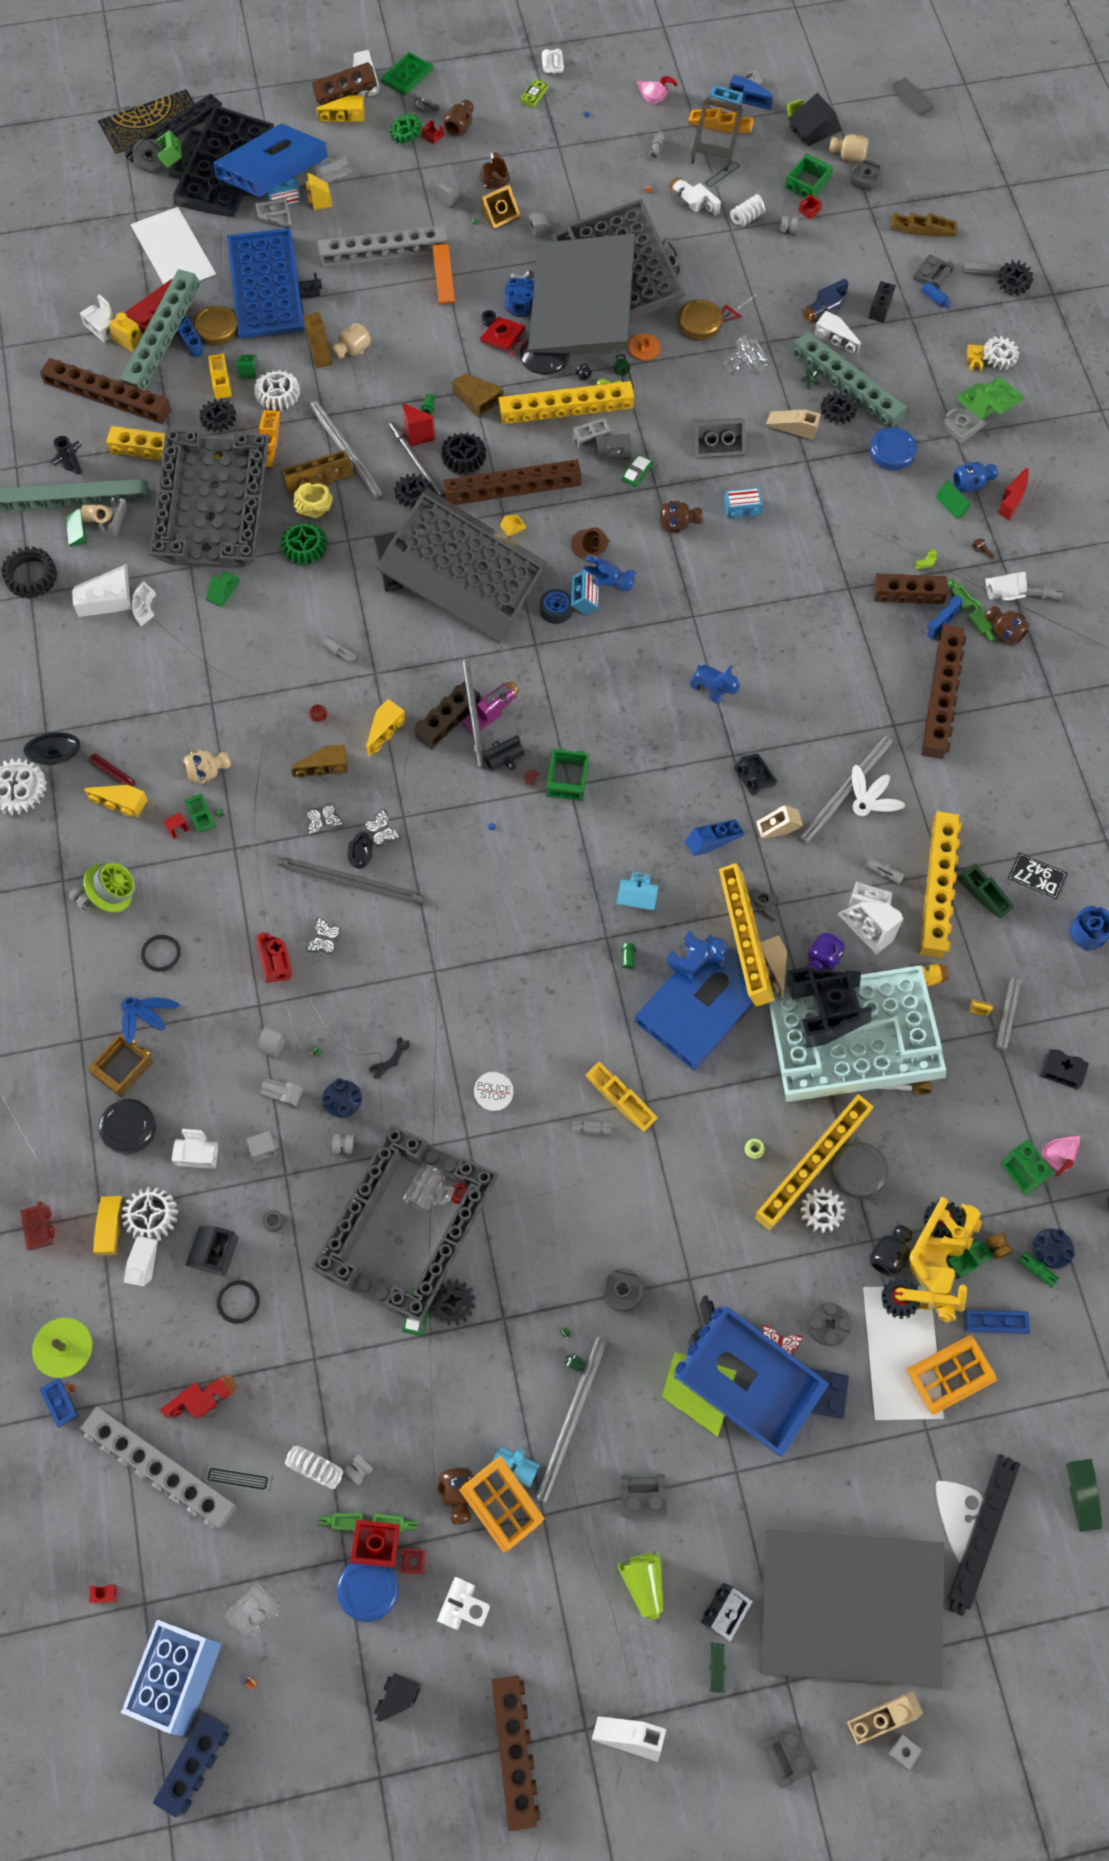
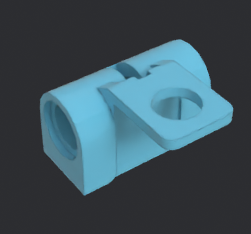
M632 872L630 881L623 879L620 881L617 904L654 910L659 885L649 884L650 874Z

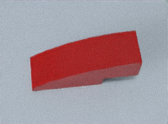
M1027 467L1012 481L1004 492L1002 498L1004 501L1001 503L998 514L1007 520H1010L1015 514L1026 490L1029 477V469Z

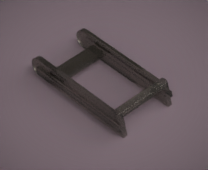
M710 98L704 100L691 153V164L695 163L696 154L699 152L727 158L724 171H728L743 113L742 105ZM708 105L738 111L729 148L700 143Z

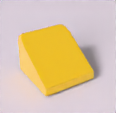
M518 515L504 516L500 523L507 536H512L526 529V525Z
M971 999L970 1013L989 1016L993 1010L991 1003Z

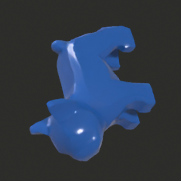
M591 555L587 556V562L597 565L595 567L583 566L582 571L586 570L592 575L600 577L594 578L593 583L595 585L617 586L622 591H630L632 589L636 571L628 570L622 572L609 561Z
M697 665V671L690 681V687L695 690L700 688V684L709 689L711 700L717 704L722 699L721 695L724 693L735 694L740 688L738 678L732 675V666H729L726 672L722 673L708 665Z
M689 931L684 937L686 941L684 945L689 949L687 957H677L676 953L672 951L666 959L668 966L672 970L687 975L689 979H693V975L707 962H715L724 968L727 943L721 938L712 942H706L694 938L693 933Z

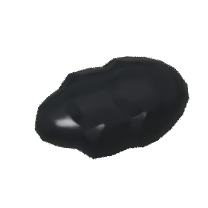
M359 832L349 842L347 858L356 869L365 868L373 856V841L366 832Z

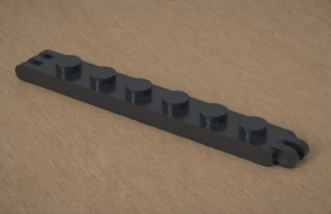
M209 94L142 139H153L156 141L169 130L176 137L210 115L215 105L221 107L222 103L214 95ZM136 143L129 146L124 154L130 162H134L133 148Z
M1000 1453L997 1456L948 1596V1600L952 1601L949 1610L955 1612L957 1605H960L957 1613L960 1616L964 1615L966 1608L970 1610L1020 1467V1463L1015 1461L1013 1467L1010 1468L1012 1459L1009 1457L1006 1458L1003 1465L1004 1455Z

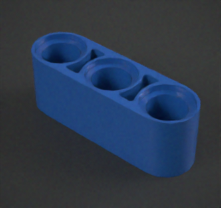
M185 314L176 333L189 355L199 357L203 354L201 340Z

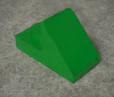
M257 354L240 355L237 359L236 366L241 379L257 377L255 366Z
M223 571L219 578L212 576L206 600L222 607L240 582L239 577Z

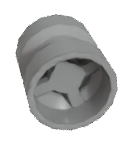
M782 215L780 232L785 233L788 231L791 234H796L798 217L788 218V216Z
M84 885L76 886L69 894V899L73 903H77L81 911H87L94 905L87 896Z
M335 1133L332 1153L339 1154L345 1152L347 1155H353L356 1142L355 1135L342 1136V1134Z
M358 1454L354 1458V1463L351 1466H347L343 1472L359 1486L363 1482L364 1476L370 1474L374 1469Z

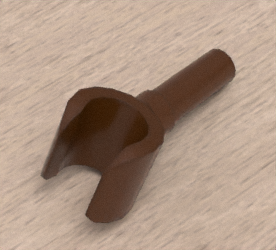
M983 538L975 540V543L972 544L975 551L982 549L991 559L995 557L987 549Z

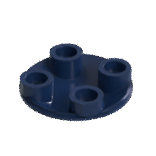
M341 1078L331 1083L325 1089L322 1096L325 1110L335 1117L352 1115L358 1110L362 1102V1094L359 1087L355 1083Z
M1045 1229L1039 1232L1033 1241V1252L1040 1263H1044L1048 1268H1064L1075 1257L1073 1243L1062 1229Z

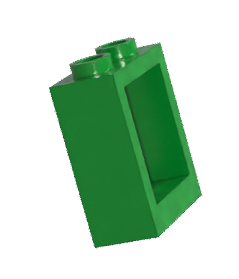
M806 153L787 175L785 189L803 198L808 197L810 194L816 197L831 179L833 166ZM804 171L820 178L813 187L798 180Z
M553 749L546 788L547 797L583 801L589 753ZM556 763L583 766L580 785L554 782Z
M1029 1140L1013 1149L1001 1162L1002 1167L1025 1196L1041 1187L1054 1174V1171Z

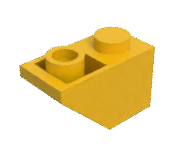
M308 173V181H305L307 191H310L307 195L309 204L312 203L313 210L332 207L328 183Z

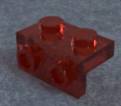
M42 1201L37 1202L38 1206L20 1210L28 1251L54 1244L55 1230L49 1221V1218L52 1217L51 1209Z

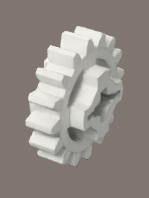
M994 336L993 340L990 338L986 342L982 354L985 355V360H989L988 364H994L993 368L999 366L1000 370L1003 367L1007 370L1009 366L1013 367L1016 364L1020 352L1017 351L1018 346H1013L1014 341L1009 342V338L1004 340L1002 336L999 339Z
M824 1188L820 1190V1193L816 1189L812 1191V1195L807 1193L805 1196L807 1200H803L801 1203L805 1207L800 1209L801 1213H805L801 1219L808 1221L806 1227L812 1225L813 1232L820 1229L821 1234H824L825 1229L831 1233L833 1226L838 1228L840 1226L839 1222L844 1220V1217L841 1215L846 1212L845 1209L840 1208L844 1202L837 1201L839 1195L832 1196V1190L825 1193ZM809 1206L813 1210L812 1216L810 1215ZM833 1206L836 1210V1216H834L835 1214L832 1212ZM824 1208L826 1212H823L821 1214L819 1210H822Z

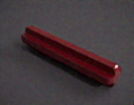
M94 753L89 758L93 765L122 785L135 786L136 782L133 778L98 754Z

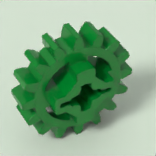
M404 113L403 117L398 116L397 120H393L394 125H390L391 129L389 130L393 141L397 144L400 142L403 145L404 142L409 144L410 140L415 141L414 138L419 137L418 133L422 132L421 128L423 125L419 116L415 113L413 115L409 113L407 116Z

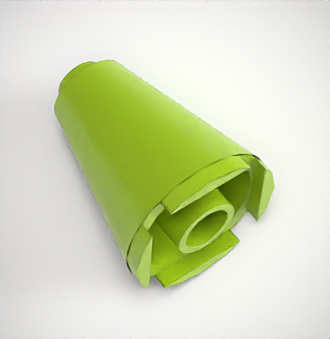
M652 1552L629 1558L630 1563L625 1565L624 1561L617 1564L618 1570L641 1616L647 1617V1620L659 1618L660 1613L663 1612L660 1553L657 1552L655 1556Z

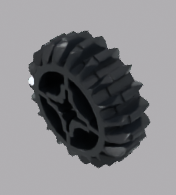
M468 431L466 434L460 432L457 435L454 433L453 437L448 436V439L444 440L441 447V458L448 470L452 469L453 473L458 471L459 474L465 472L467 475L469 471L474 473L475 469L479 470L480 466H483L484 461H486L487 450L480 436L476 437L474 433L469 435Z

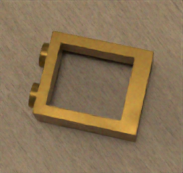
M121 1033L87 1068L91 1075L120 1098L153 1064L150 1058L151 1053L144 1047L138 1048L135 1040L127 1043ZM125 1046L138 1056L141 1061L119 1084L102 1070Z

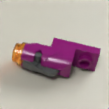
M514 682L503 683L476 704L480 731L501 716V710L517 697L519 689ZM469 715L462 720V725L473 735L471 717Z

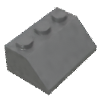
M745 419L692 420V439L695 457L746 454Z

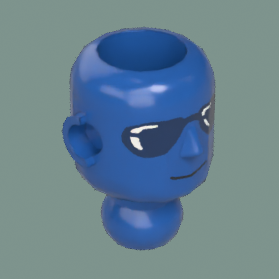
M969 461L967 464L958 466L954 470V485L961 493L979 490L985 486L987 479L994 480L997 477V467L994 464H988L984 467L981 462L971 463Z

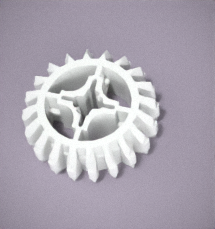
M280 369L278 372L272 370L269 373L266 371V375H261L260 379H257V384H255V397L258 403L263 408L266 407L267 410L273 409L276 411L279 409L281 412L283 408L288 410L289 406L294 407V402H297L298 397H300V387L297 379L293 377L292 373L288 374L287 371L282 372Z
M147 1187L146 1192L139 1189L140 1195L137 1196L135 1193H132L134 1199L132 1201L126 1200L129 1207H123V1211L126 1212V1214L121 1215L122 1219L126 1220L123 1226L128 1228L127 1233L129 1235L133 1234L132 1237L135 1240L137 1236L152 1239L156 1237L158 1241H161L160 1235L162 1233L168 1236L166 1230L168 1228L174 1230L171 1223L177 1222V1218L174 1217L178 1214V1210L174 1209L177 1203L175 1201L172 1202L173 1197L171 1195L167 1196L166 1190L160 1192L158 1187L154 1191H152L151 1187ZM153 1200L164 1203L165 1209L155 1208ZM144 1203L143 1208L137 1210ZM163 1219L162 1222L158 1226H156L157 1221ZM135 1220L145 1221L147 1229L137 1227Z
M293 1446L285 1461L287 1467L329 1489H335L342 1479L343 1470L340 1467L307 1449Z

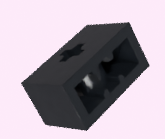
M880 281L868 319L882 323L885 322L896 285Z
M1050 1049L1045 1055L1039 1077L1078 1090L1083 1085L1089 1063L1080 1057L1066 1055L1061 1050Z

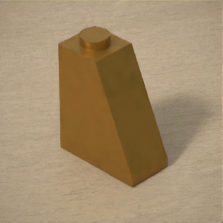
M320 312L304 315L308 345L316 368L332 365Z
M467 373L452 381L453 393L477 417L499 404V397L504 396L502 387Z

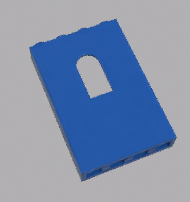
M281 123L213 162L216 178L261 197L328 156L325 141ZM282 141L291 143L289 147L273 156L265 153V151Z
M710 934L705 941L712 942L719 938L713 937ZM727 948L724 957V968L715 962H707L693 975V979H689L687 975L676 971L635 1015L634 1022L693 1071L701 1065L754 1006L753 1001L748 995L740 957L733 949ZM714 973L725 974L729 979V984L709 1007L693 996Z
M728 1306L717 1307L711 1315L712 1320L709 1325H705L699 1332L700 1338L696 1344L693 1343L688 1348V1356L684 1362L680 1361L674 1370L676 1374L673 1378L775 1455L783 1457L829 1383ZM729 1352L758 1373L746 1391L718 1370L716 1362L720 1354Z

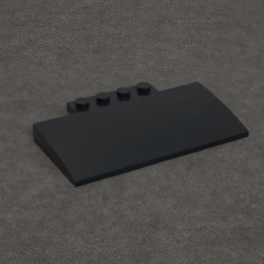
M215 105L203 131L189 128L181 145L182 158L171 166L169 177L180 180L173 194L174 204L205 213L234 217L246 191L216 178L213 162L274 128V124Z

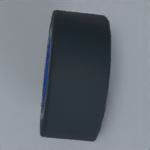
M551 589L542 595L540 599V614L543 619L553 624H561L571 617L573 607L571 606V595L562 589Z

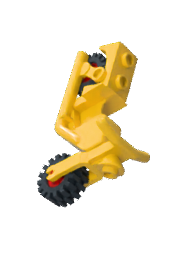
M941 1197L940 1200H937V1203L933 1201L931 1206L926 1208L924 1214L925 1228L909 1257V1270L926 1291H919L917 1285H913V1281L909 1280L908 1282L904 1277H902V1280H899V1277L895 1278V1281L889 1280L888 1285L885 1284L884 1290H882L883 1308H886L888 1314L891 1313L892 1317L900 1316L899 1319H903V1316L909 1318L911 1314L914 1315L916 1310L929 1311L936 1309L938 1318L949 1323L956 1320L955 1310L959 1312L965 1310L967 1286L964 1284L959 1286L958 1298L950 1295L955 1278V1270L949 1268L946 1257L947 1255L960 1257L965 1249H970L974 1240L971 1237L974 1231L979 1232L983 1221H980L981 1212L977 1208L962 1203L960 1209L958 1206L955 1207L954 1202L949 1204L948 1199L945 1197ZM962 1217L964 1218V1221H965V1226H964V1228L961 1227V1225H962Z

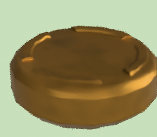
M697 299L689 301L681 307L677 324L685 336L692 339L705 340L718 334L722 326L723 315L716 304L708 300Z
M214 305L203 308L193 319V327L199 335L201 342L206 345H224L235 338L238 332L237 316L231 309L225 306Z

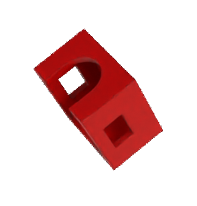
M430 120L422 128V138L435 144L444 136L443 126L440 125V129L437 130L434 126V121Z
M810 194L800 202L798 211L808 219H812L821 211L822 202Z
M180 812L163 821L173 839L177 838L174 832L175 828L180 826L185 832L189 831L187 822Z
M402 1549L401 1573L424 1574L425 1550ZM411 1558L418 1560V1564L415 1567L409 1564Z
M90 1586L89 1603H116L118 1586Z

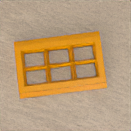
M972 1335L959 1340L906 1369L907 1374L932 1416L998 1381ZM971 1349L976 1360L962 1367L956 1356ZM953 1359L958 1369L943 1377L937 1366ZM979 1363L985 1374L970 1381L965 1370ZM934 1369L939 1379L924 1386L919 1376ZM961 1373L966 1384L951 1391L946 1380ZM942 1383L948 1394L933 1401L927 1390Z
M501 1456L496 1458L459 1489L503 1553L514 1547L545 1519ZM495 1471L498 1472L506 1484L497 1492L487 1480V1477ZM482 1481L492 1493V1496L484 1503L474 1490ZM508 1488L518 1501L510 1510H508L499 1497ZM495 1499L505 1512L497 1521L486 1508ZM519 1507H522L530 1518V1521L522 1528L512 1515ZM507 1517H509L518 1530L509 1539L499 1526Z

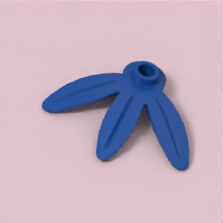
M134 997L126 998L121 1003V1009L125 1012L122 1020V1031L126 1042L131 1043L134 1040L136 1015L150 1026L158 1030H164L165 1025L161 1018L149 1008L175 1009L180 1006L179 1003L166 998H146L142 1000Z

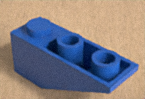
M735 819L697 827L687 837L685 843L692 855L697 856L709 853L744 836L745 833Z

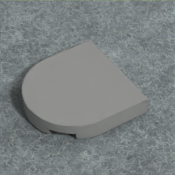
M954 408L946 414L944 427L961 444L982 429L986 422L978 418L967 408L966 410Z

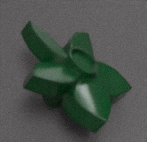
M807 368V376L801 380L807 382L808 389H811L813 384H820L816 378L819 371L812 373Z

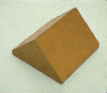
M510 185L481 197L482 216L492 229L521 217Z

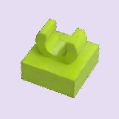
M802 99L787 103L788 117L804 104Z

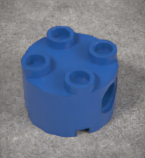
M512 277L509 279V283L506 284L505 308L513 316L526 317L532 312L535 283L533 279Z
M1088 906L1083 908L1072 921L1069 928V933L1074 942L1085 951L1102 947L1109 939V912L1102 907Z

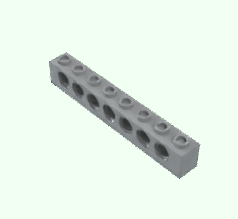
M445 225L318 240L322 267L432 254V245L448 244Z
M97 1406L80 1428L86 1432L84 1437L90 1442L94 1443L97 1440L102 1444L100 1449L110 1456L112 1453H115L119 1456L118 1462L127 1468L129 1465L136 1468L134 1472L136 1475L144 1480L147 1477L153 1480L152 1486L160 1492H163L165 1489L171 1493L169 1496L171 1500L179 1505L181 1502L188 1505L186 1510L195 1517L200 1514L206 1518L204 1523L213 1530L216 1527L223 1529L238 1506ZM110 1427V1435L107 1438H103V1430ZM127 1439L128 1446L126 1449L119 1450V1443ZM144 1451V1460L137 1463L136 1455ZM161 1464L162 1471L158 1475H154V1466ZM179 1476V1484L176 1487H171L170 1480L172 1477ZM196 1488V1497L189 1500L187 1497L188 1491ZM213 1500L215 1504L214 1509L211 1512H206L205 1504Z

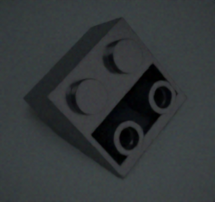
M199 1226L185 1266L225 1277L239 1237L234 1231L216 1226Z
M398 1673L388 1676L383 1689L387 1691L384 1700L379 1699L374 1712L377 1714L376 1720L379 1722L385 1721L414 1707L422 1683Z

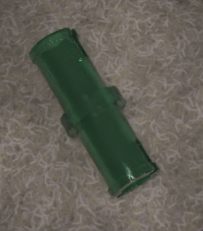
M710 1643L711 1665H708V1670H711L710 1692L725 1693L724 1671L727 1670V1666L724 1665L725 1644Z

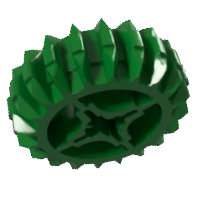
M302 521L299 525L294 523V527L288 526V531H284L280 539L282 554L286 556L288 561L291 560L293 564L297 562L299 566L305 563L307 566L309 562L314 564V560L320 561V556L324 557L328 542L326 534L320 526L317 527L315 523L310 525L309 522L303 524Z

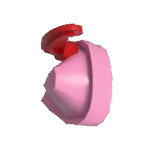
M670 76L661 77L660 82L637 81L644 99L651 104H658L665 99L669 91L666 83H672L675 87L678 85L676 80Z
M1080 1136L1055 1139L1043 1148L1042 1156L1051 1168L1057 1171L1055 1177L1073 1166L1079 1149Z

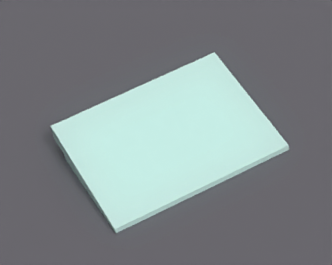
M921 965L861 975L860 987L854 989L860 1008L872 1007L871 1022L826 1045L806 1048L801 1033L802 1019L818 1016L813 996L792 999L789 987H785L784 997L780 999L778 993L773 991L775 1001L769 1002V1009L786 1102L946 1078L942 1046Z

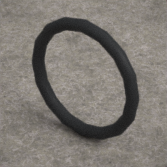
M156 935L149 938L141 949L143 964L153 971H166L172 968L180 957L178 942L168 935ZM156 939L170 940L176 947L175 959L165 967L157 968L151 966L145 959L147 946Z
M246 1281L228 1283L221 1289L217 1297L219 1314L224 1320L231 1323H243L250 1320L259 1308L260 1297L258 1291L251 1283ZM235 1285L249 1287L255 1296L253 1311L242 1319L228 1317L221 1307V1299L224 1292Z

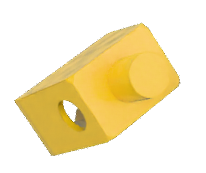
M118 313L109 324L111 339L134 353L143 335L136 322L126 317L125 313Z

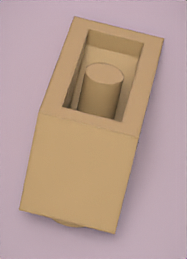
M786 805L756 822L762 839L790 834L803 826L799 810Z

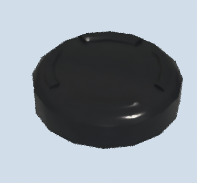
M134 1099L118 1100L111 1104L104 1111L99 1122V1135L104 1144L112 1151L125 1155L137 1153L144 1149L153 1139L156 1130L155 1117L149 1107L141 1101Z

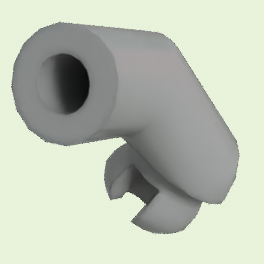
M528 270L521 276L514 272L510 277L532 279L534 273Z

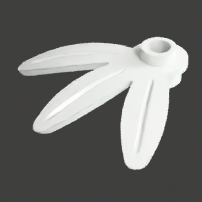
M858 765L853 766L852 785L857 799L854 801L852 808L856 815L866 816L871 810L879 812L897 811L904 808L905 803L896 799L876 800L886 789L890 776L887 774L881 776L866 792L864 774ZM859 804H864L865 809H860Z

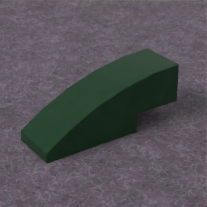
M976 863L970 865L957 876L962 885L997 917L1002 918L1015 907L993 878H987Z
M1092 1459L1066 1463L1071 1483L1069 1490L1079 1531L1102 1529L1100 1499Z

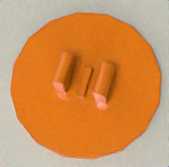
M638 334L630 340L628 349L634 358L648 361L659 355L661 345L659 340L653 335Z

